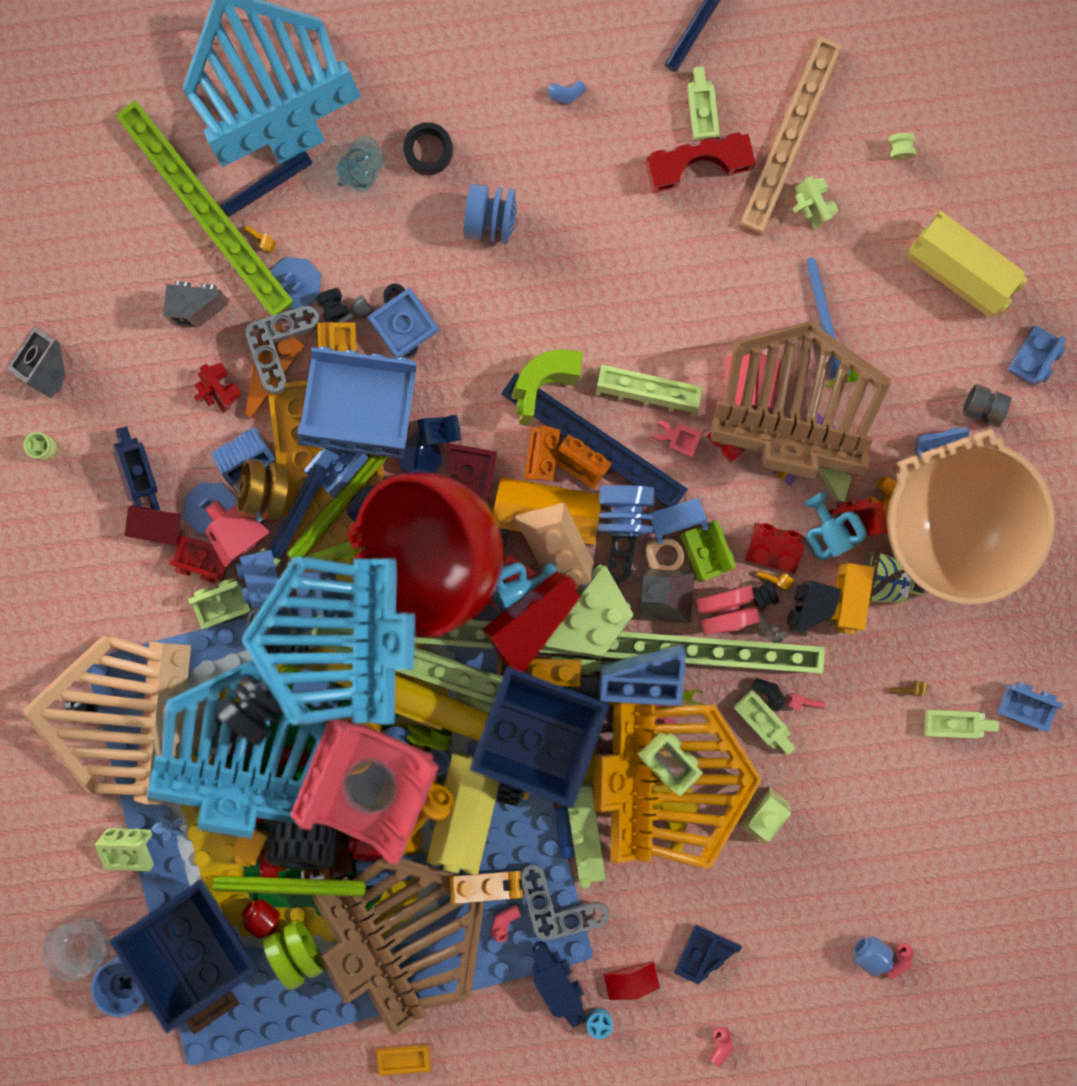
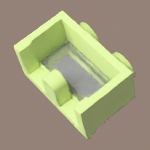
M660 732L637 755L673 793L681 796L702 774L697 768L699 762L689 752L683 753L679 748L682 744L671 733L665 735Z

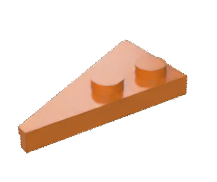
M275 324V329H276L278 332H280V333H285V332H286V331H284L283 329H281L279 326H277V325ZM264 332L259 333V347L263 345L261 334H263ZM294 337L274 343L284 375L305 348ZM263 352L259 355L258 360L260 363L267 365L273 361V356L269 352ZM255 363L245 415L251 419L268 398V393L265 392ZM273 369L268 371L270 382L267 385L278 384L281 380L275 379Z

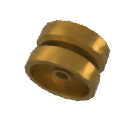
M247 458L244 461L238 480L236 497L239 516L254 518L259 512L261 518L277 521L281 517L288 490V470L285 464L270 462L265 467L263 461Z

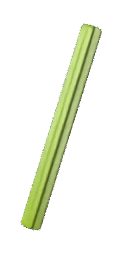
M373 454L369 456L336 497L331 500L290 548L287 555L291 559L303 557L353 499L355 494L388 458L387 456Z
M218 876L213 879V890L220 892L361 897L365 895L366 884L364 881Z

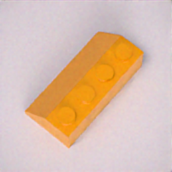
M501 477L493 515L499 529L522 533L515 520L516 515L565 503L585 545L594 546L601 504H599V494Z

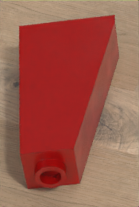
M558 571L554 572L481 629L506 667L524 672L579 601L580 596L575 590L578 586L570 575L564 576Z

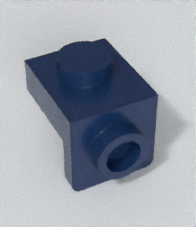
M457 415L417 420L421 446L445 445L446 443L461 440Z

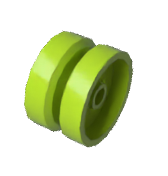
M295 920L285 926L284 935L275 932L263 940V947L269 963L276 976L288 990L292 991L303 985L305 975L313 979L325 971L318 959L322 954L311 933L301 921Z

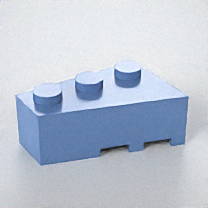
M683 645L601 665L600 700L606 702L681 706L686 659Z

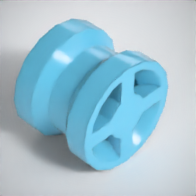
M603 1008L591 1010L586 1017L588 1033L595 1039L607 1038L613 1029L610 1013Z

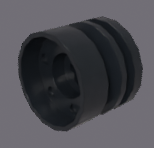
M246 674L241 680L246 688L239 684L234 688L241 699L238 700L227 696L216 709V713L238 735L248 742L260 746L271 733V729L265 720L267 719L272 723L279 724L281 718L277 713L286 715L267 683Z

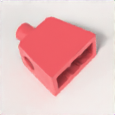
M217 500L205 509L214 520L206 528V535L225 567L262 542L270 533L255 518L239 516L236 505L226 511Z

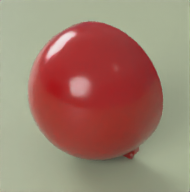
M409 473L382 481L367 495L359 510L356 522L350 524L351 530L346 532L352 550L361 547L362 552L354 554L355 559H396V614H414V636L436 637L464 626L485 608L491 600L501 578L504 557L503 540L494 515L480 496L469 487L440 474Z

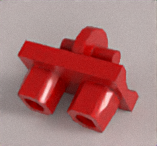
M220 362L209 367L206 363L200 366L201 371L198 373V377L201 381L195 384L199 391L194 396L196 402L205 400L209 407L216 402L222 413L230 410L232 403L240 397L241 391L234 383L225 388L222 387L219 381L228 375L223 364Z

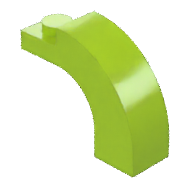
M567 349L548 351L538 355L524 367L511 399L518 400L516 414L520 415L519 425H530L534 417L536 392L540 387L550 383L576 385L581 374L583 352Z

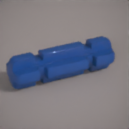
M568 807L555 808V817L559 820L556 823L558 842L562 845L559 848L560 857L564 859L575 857L574 846H572L573 839Z

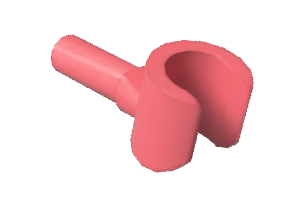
M795 693L790 695L786 705L800 711L803 704L822 709L825 707V702L810 700Z

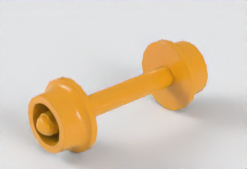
M441 785L430 787L426 801L421 808L416 825L411 832L406 849L402 855L405 856L413 853L420 848L422 836L419 829L429 818L443 820L449 815L453 798L445 787Z

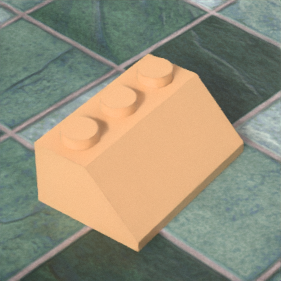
M565 503L515 516V520L541 570L550 562L564 576L570 575L577 586L591 583L594 562Z

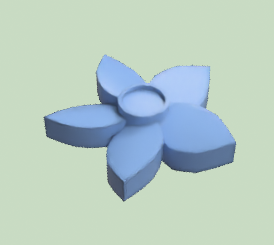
M163 815L161 822L156 823L152 827V831L162 834L164 841L170 839L171 834L183 836L182 830L178 828L181 826L183 819L172 821L169 816Z

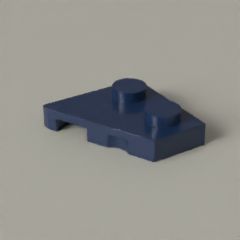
M695 923L676 964L674 974L700 984L708 977L709 973L721 967L724 961L735 952L738 953L742 945Z

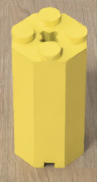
M940 210L933 217L931 225L926 226L913 243L905 257L987 317L992 315L996 317L1000 312L1003 313L1012 302V299L1009 297L1015 291L1018 292L1028 280L1024 276L1025 271Z
M460 752L452 753L444 786L449 790L453 798L450 813L445 819L436 820L426 862L439 866L444 864V870L459 873L460 869H463L464 872L478 874L500 782L469 771L474 755Z

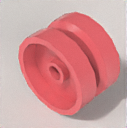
M751 585L695 599L698 613H716L715 616L705 618L701 622L704 635L720 632L721 634L728 633L761 621L757 608L747 607L740 609L739 606L749 603L754 599Z

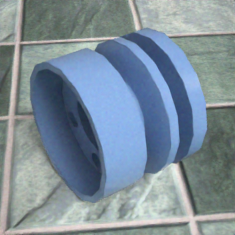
M471 183L466 204L463 237L481 241L484 231L487 229L490 230L491 242L495 243L497 231L502 232L501 244L508 245L509 238L514 231L517 213L515 189H508L506 200H502V187H498L494 198H489L488 185Z
M600 486L599 504L610 506L611 512L599 514L601 519H610V524H599L598 531L606 532L612 536L631 537L653 533V526L642 525V520H653L654 515L642 513V507L654 505V487Z
M118 956L98 969L92 979L91 993L93 1001L102 1012L109 1016L123 1017L129 1016L138 1010L146 1001L134 981L132 980L130 984L127 982L131 976Z

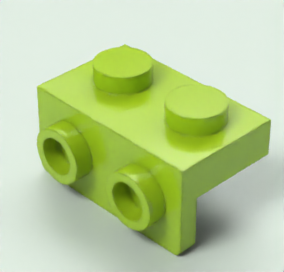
M717 520L707 524L708 530L703 531L702 527L699 526L680 534L699 583L736 568L734 556L729 550L724 537V531Z

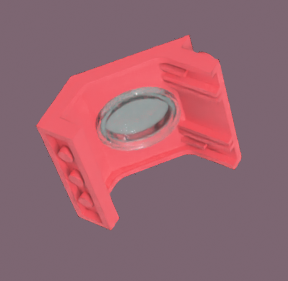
M338 719L328 720L290 816L303 829L311 830L313 823L335 828L372 845L389 863L399 864L411 832L416 825L418 815L426 801L430 786L436 777L438 766L433 762V755L364 724Z

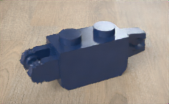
M127 426L116 429L115 433L118 443L113 444L115 449L113 455L129 502L132 501L134 506L142 507L140 499L148 497L150 508L160 510L156 497L158 492L157 485L142 442H138L137 438L131 439Z
M543 940L536 941L532 945L535 961L532 968L533 982L552 1016L558 1018L564 1016L573 1028L586 1022L587 1018L582 1001V995L585 993L579 980L574 981L570 974L573 971L566 958L562 960L558 951L552 954L550 948Z

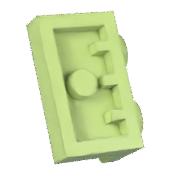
M108 828L95 844L104 869L149 872L154 863L146 843L152 837V831L137 828Z

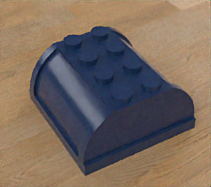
M507 666L479 738L469 771L573 809L609 704Z
M203 879L198 880L109 940L166 1034L260 971V967L249 954Z

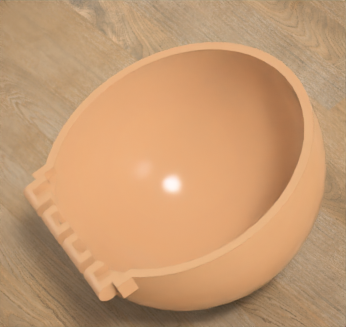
M992 429L973 435V441H970L967 437L922 453L919 459L917 456H913L897 462L900 473L895 474L898 483L892 493L887 514L888 537L892 551L901 568L917 585L937 597L956 603H987L1006 597L1019 590L1041 568L1049 553L1054 536V507L1045 482L1026 459L1004 447L1001 437L995 438Z

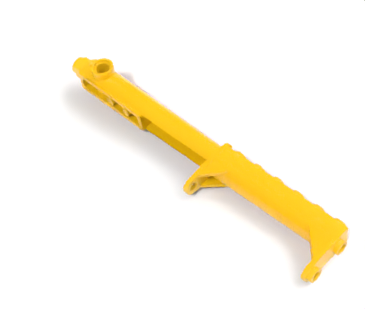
M329 664L327 671L353 670V664L352 666L348 664ZM395 675V713L438 730H442L443 727L479 741L489 713ZM352 681L334 682L342 685L343 689L352 687ZM593 750L583 782L591 781L593 789L595 750ZM666 785L653 787V791L672 792ZM688 788L684 793H692L693 789ZM523 791L521 799L527 800L530 793ZM664 802L653 804V809L697 813L698 805ZM666 821L669 830L685 832L688 823ZM671 841L668 849L682 852L684 843Z

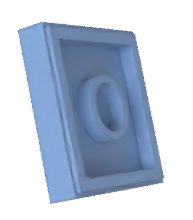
M410 287L367 317L396 359L404 357L440 331Z

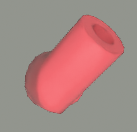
M517 905L495 915L491 927V935L496 942L502 943L506 941L509 923L521 917Z
M902 943L897 947L893 967L886 973L890 980L911 968L913 949L910 945Z
M718 1027L713 1032L717 1049L710 1060L718 1067H721L734 1048L731 1032L726 1027Z

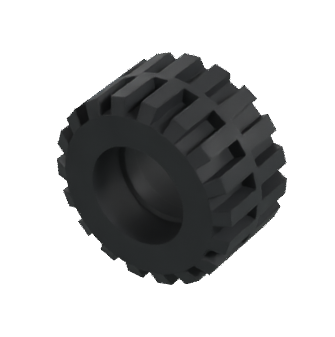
M282 822L271 825L268 832L266 861L272 865L290 869L319 870L331 867L334 861L336 831L327 826L314 823L311 830L301 828L296 822Z

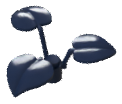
M419 432L406 441L404 459L398 458L400 468L404 472L434 474L442 462L441 452L437 445L421 446ZM366 486L360 489L353 497L346 513L354 522H356L365 498L376 486Z

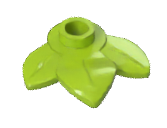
M406 723V727L413 733L407 735L406 738L415 745L429 746L435 750H446L452 744V734L443 728L442 730L436 728L430 730L423 726Z

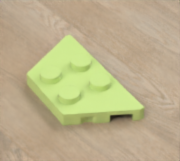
M606 566L601 568L580 596L579 601L544 646L547 650L558 649L569 651L571 654H587L589 657L602 659L631 620L633 613Z

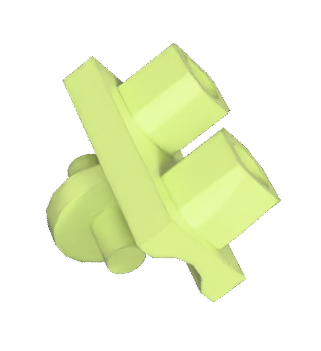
M810 176L795 187L798 194L795 196L798 205L793 208L795 214L802 212L805 219L810 220L813 229L821 227L838 212L835 202L832 200L824 202L822 195L827 192V184L823 178L814 180L813 176Z

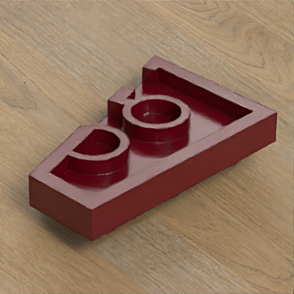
M446 443L451 478L469 487L488 506L497 451Z

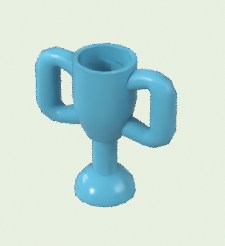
M826 490L803 502L806 507L815 508L823 522L821 524L822 527L811 529L806 536L808 545L819 560H827L832 556L836 557L853 548L857 543L864 541L867 536V530L863 522L854 511L844 512L838 518H832L824 504L827 499ZM847 519L853 526L857 536H851L849 530L844 525ZM816 535H823L824 541L828 547V549L825 552L822 546L820 545L818 539L816 538Z
M519 562L502 568L501 578L493 594L499 609L502 612L506 611L557 570L550 562L547 563L542 570V575L531 580L526 579L525 566ZM518 573L516 580L503 583V579Z

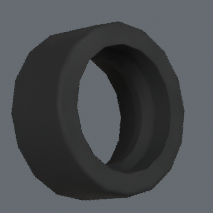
M423 122L415 125L407 132L403 142V151L408 165L414 171L423 175H435L442 172L450 164L453 156V145L448 132L442 126L433 122ZM425 134L437 136L443 144L441 158L431 164L420 162L413 153L415 141Z

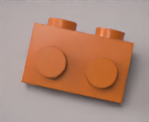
M541 425L531 428L525 479L553 481L560 437L559 429Z
M569 434L558 448L556 464L593 489L596 488L612 464L602 454L596 453L584 445L581 440Z

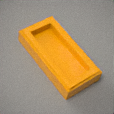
M429 1043L377 1047L376 1049L378 1076L431 1072Z

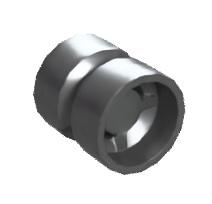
M976 383L966 398L962 414L975 420L982 418L983 423L998 428L1007 415L1011 397L1000 392L991 394L990 388Z

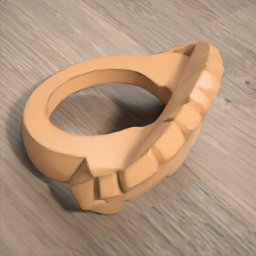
M655 537L647 542L645 558L650 569L677 570L681 567L684 561V550L677 541L665 538L662 539L663 544L658 545ZM664 545L673 546L678 553L677 561L671 566L659 564L656 559V553Z

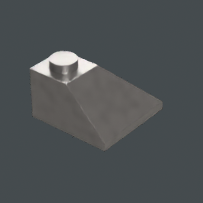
M35 326L7 370L27 385L52 399L54 394L61 389L63 380L66 377L60 343Z
M642 568L638 619L690 623L695 572Z

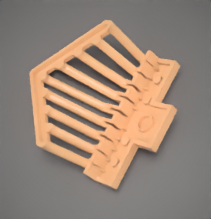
M102 636L23 710V715L86 792L91 794L134 795V801L143 804H175L173 802L147 798L155 756L162 757L164 713L167 700L187 691L191 645L150 641L148 648L120 638ZM111 647L145 657L148 660V664L144 665L104 654ZM93 664H99L146 676V682L86 673V671ZM77 681L144 693V698H125L68 691L66 689ZM60 700L143 710L142 716L50 709L47 707L53 701ZM203 701L197 703L191 751H198ZM185 709L175 715L173 757L177 760L180 758ZM46 719L140 727L141 732L130 733L54 727ZM61 738L139 744V749L124 750L67 746ZM77 757L138 762L133 767L82 765ZM91 775L136 778V781L133 784L98 783Z

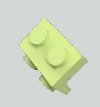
M228 579L218 584L219 588L210 591L209 588H204L194 592L195 597L188 600L194 607L201 630L233 620L252 611L250 603L245 604L242 594L243 583Z

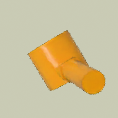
M248 225L244 226V231L261 240L259 249L273 253L276 241L271 236L259 233Z
M759 570L756 575L759 578L769 580L783 591L789 590L794 583V579L785 573L779 579Z

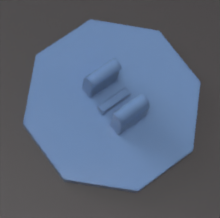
M285 257L270 270L295 302L288 309L309 306L316 300V296L320 294L321 274L308 259Z
M200 482L185 496L184 519L198 534H206V528L214 521L205 510L209 505L218 500L226 511L236 505V497L223 483Z

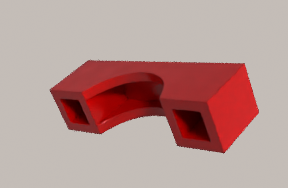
M740 132L729 134L723 140L716 141V138L706 139L701 142V145L691 147V144H683L676 147L675 151L657 150L652 152L651 156H648L646 160L652 193L678 188L683 171L696 162L706 161L714 163L727 176L752 171L756 164L749 134L741 135Z

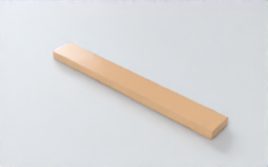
M821 36L818 37L738 224L739 226L760 235L763 234L843 45Z

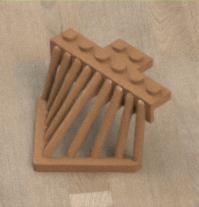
M805 322L735 341L732 350L724 402H718L712 420L711 440L723 445L730 444L742 447L748 451L763 452V467L774 472L782 471L794 474L800 478L815 479L818 473V466L824 469L843 471L849 475L866 477L869 469L867 453L873 441L871 437H866L887 394L891 380L812 322ZM803 339L787 418L784 417V404L797 340ZM815 342L821 347V354L804 422L801 421L800 406L812 343ZM785 344L773 412L770 414L768 411V401L780 345ZM768 349L757 408L753 410L751 403L762 350ZM750 354L741 405L737 406L735 404L742 357L743 355ZM833 355L840 361V366L823 422L820 426L817 425V412L830 357ZM849 369H852L859 374V379L839 430L833 429L834 418ZM868 382H870L877 390L855 434L850 433L851 425Z
M383 857L351 880L364 881L366 883L385 869L395 871L366 890L365 895L361 897L314 895L311 898L338 942L320 955L318 959L344 1004L351 1002L366 991L390 1034L396 1035L416 1019L424 1018L427 1015L424 1010L425 1008L461 1002L471 996L485 901L469 902L468 912L462 917L391 953L390 949L401 941L465 903L451 904V900L383 939L381 935L394 925L443 896L450 894L449 877L459 876L402 858L399 864H392ZM408 875L419 878L370 909H365L369 901L404 880ZM346 876V877L341 878V879H339V880H349V879H348L347 876ZM431 882L441 885L379 923L374 924L373 921L383 912L427 887ZM466 927L464 940L403 968L399 967V964L411 955ZM462 953L459 967L408 983L407 978L415 973ZM458 980L455 992L424 998H417L415 995L420 991Z

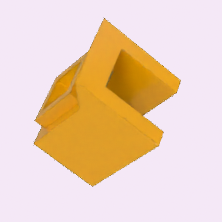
M254 825L252 838L238 836L232 850L235 852V861L244 866L257 864L260 860V853L268 841L269 831Z

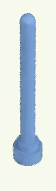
M811 257L807 259L806 266L822 328L836 339L817 262ZM831 355L828 373L830 380L836 378L840 361Z

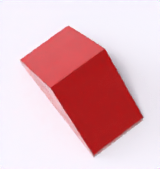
M654 961L603 973L609 1000H637L660 988Z

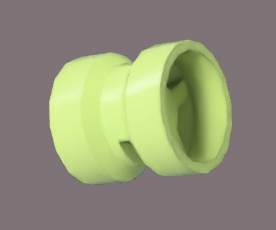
M39 432L29 434L23 443L26 454L40 460L52 458L57 450L55 440Z

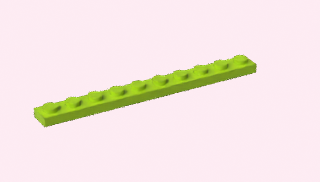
M134 100L116 114L117 119L271 316L283 313L295 302L140 104Z

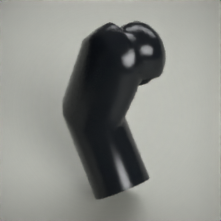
M755 678L752 690L766 694L769 699V708L775 712L780 711L785 705V697L779 686L775 683Z

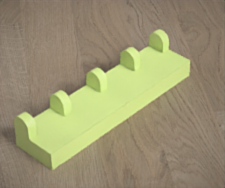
M601 365L595 395L600 396L601 393L618 396L619 401H623V398L642 401L643 406L646 407L651 403L669 407V412H673L674 409L691 412V416L696 417L703 387Z
M591 781L582 782L574 808H568L581 888L590 887V882L606 880L596 811H593L594 798Z

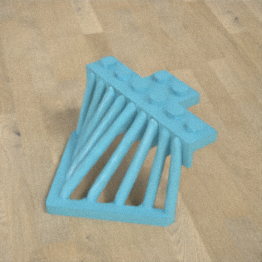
M212 0L182 86L187 98L208 127L203 132L222 167L268 144L278 163L281 164L303 151H307L325 142L315 120L361 98L343 60L337 62L322 20L319 17L264 0ZM234 7L244 9L279 80L282 91H276ZM224 12L268 96L264 100H262L220 22ZM258 14L270 18L271 24L297 80L296 84L292 85ZM283 22L293 24L311 68L312 76L308 78ZM306 28L317 33L327 62V68L324 70L321 68ZM215 35L253 104L252 106H247L216 51L213 49L212 44ZM207 59L238 113L233 114L228 109L204 71ZM199 82L222 117V121L218 122L214 119L196 93Z
M294 557L242 637V642L290 724H309L352 717V723H394L395 669H414V614H396V559H354V565L312 558ZM305 569L349 575L354 578V583L303 578L300 576ZM293 588L349 593L354 595V601L287 596ZM280 607L353 612V618L275 615ZM268 626L353 629V635H274L263 633ZM263 645L353 646V653L269 654ZM353 664V670L280 674L275 665ZM352 681V687L304 693H291L286 685ZM352 699L350 706L303 713L298 705Z
M253 660L167 700L164 713L162 757L155 756L147 798L201 807L197 829L252 838L256 817L281 822H296L290 815L326 728L322 722L300 725L282 778H277L275 776L290 726L287 717L281 715V721L278 725L265 775L259 773L266 739L260 746H253L248 772H244L242 768L247 740L237 735L231 769L225 768L232 729L222 720L214 766L208 765L219 692L228 689L227 696L237 699L238 694L234 688L237 684L240 685L242 678L246 674L266 683ZM207 699L197 763L191 762V750L197 703ZM298 704L303 713L312 712L305 704ZM185 709L180 758L177 760L173 757L175 715ZM266 719L265 722H266L267 725L269 726V725H270V721H268V720ZM310 732L317 741L300 780L294 781L293 777Z

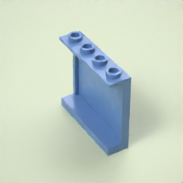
M312 347L302 419L297 434L298 444L404 459L417 362L407 358H385L380 354H372L370 356L359 354L352 350L341 352L334 351L329 347Z

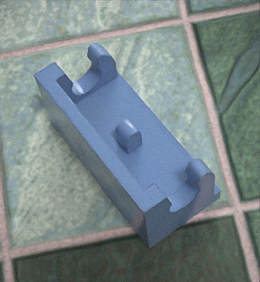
M699 498L649 513L654 515V519L650 521L658 545L663 544V535L701 524L703 531L708 530L707 518Z

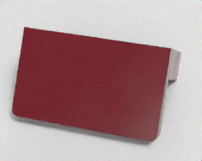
M130 505L127 511L124 536L176 546L184 530L179 529L181 515Z

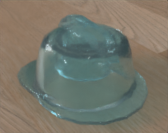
M361 136L352 143L347 153L338 160L336 165V172L339 178L338 186H345L359 192H365L370 189L383 166V153L376 140L369 136Z

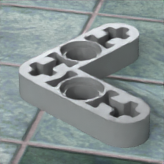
M303 306L254 321L246 327V340L262 386L268 394L279 395L286 387L285 375L274 343L315 330L317 323H319V314L313 307ZM304 314L314 317L311 319V324L301 321L297 323L298 328L294 329L292 317L296 318V322L302 320ZM284 320L290 325L289 330L285 333L278 332L275 329V324L278 321ZM254 329L264 332L261 334L263 345L260 347L258 346L257 338L255 336L251 337ZM263 352H269L273 356V361L270 364L264 365L259 362V355ZM272 369L275 379L281 380L278 382L277 388H274L272 384L267 385L270 382L268 371Z
M530 863L523 868L521 880L534 932L539 939L552 940L599 928L607 923L609 919L608 909L599 901L554 912L543 868L536 863ZM534 869L535 873H540L541 876L537 877L538 887L544 885L545 889H536L529 893L528 889H533L532 880L525 877L529 875V870ZM541 894L546 897L547 904L544 908L537 909L533 906L532 899L534 896ZM594 908H598L600 912L604 911V914L601 915V920L596 921L595 917L587 918L588 924L583 925V916L580 911L585 910V916L593 914ZM550 911L551 915L546 914V920L548 925L553 924L554 927L550 928L549 934H545L544 930L539 931L538 929L542 927L541 916L535 918V914L541 915ZM568 914H575L579 918V923L576 927L569 928L564 924V918Z

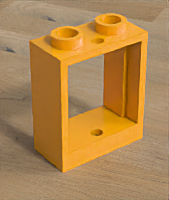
M852 563L839 564L835 587L842 590L835 615L831 616L829 625L837 627L836 632L857 635V630H865L875 567Z

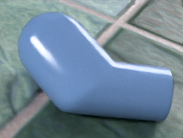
M578 80L570 88L553 83L547 89L551 100L563 104L572 103L587 91L586 86L581 80Z

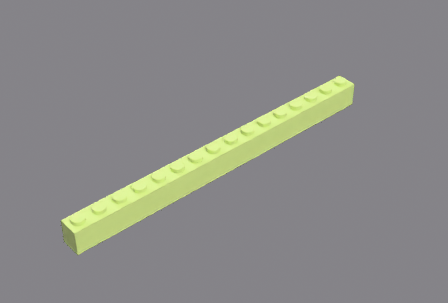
M471 620L458 629L436 637L424 638L414 636V643L494 649L481 630L491 621ZM621 632L603 656L628 659L683 645L686 653L685 663L823 673L825 647ZM544 646L540 650V652L571 654L569 653V651L564 650H547Z

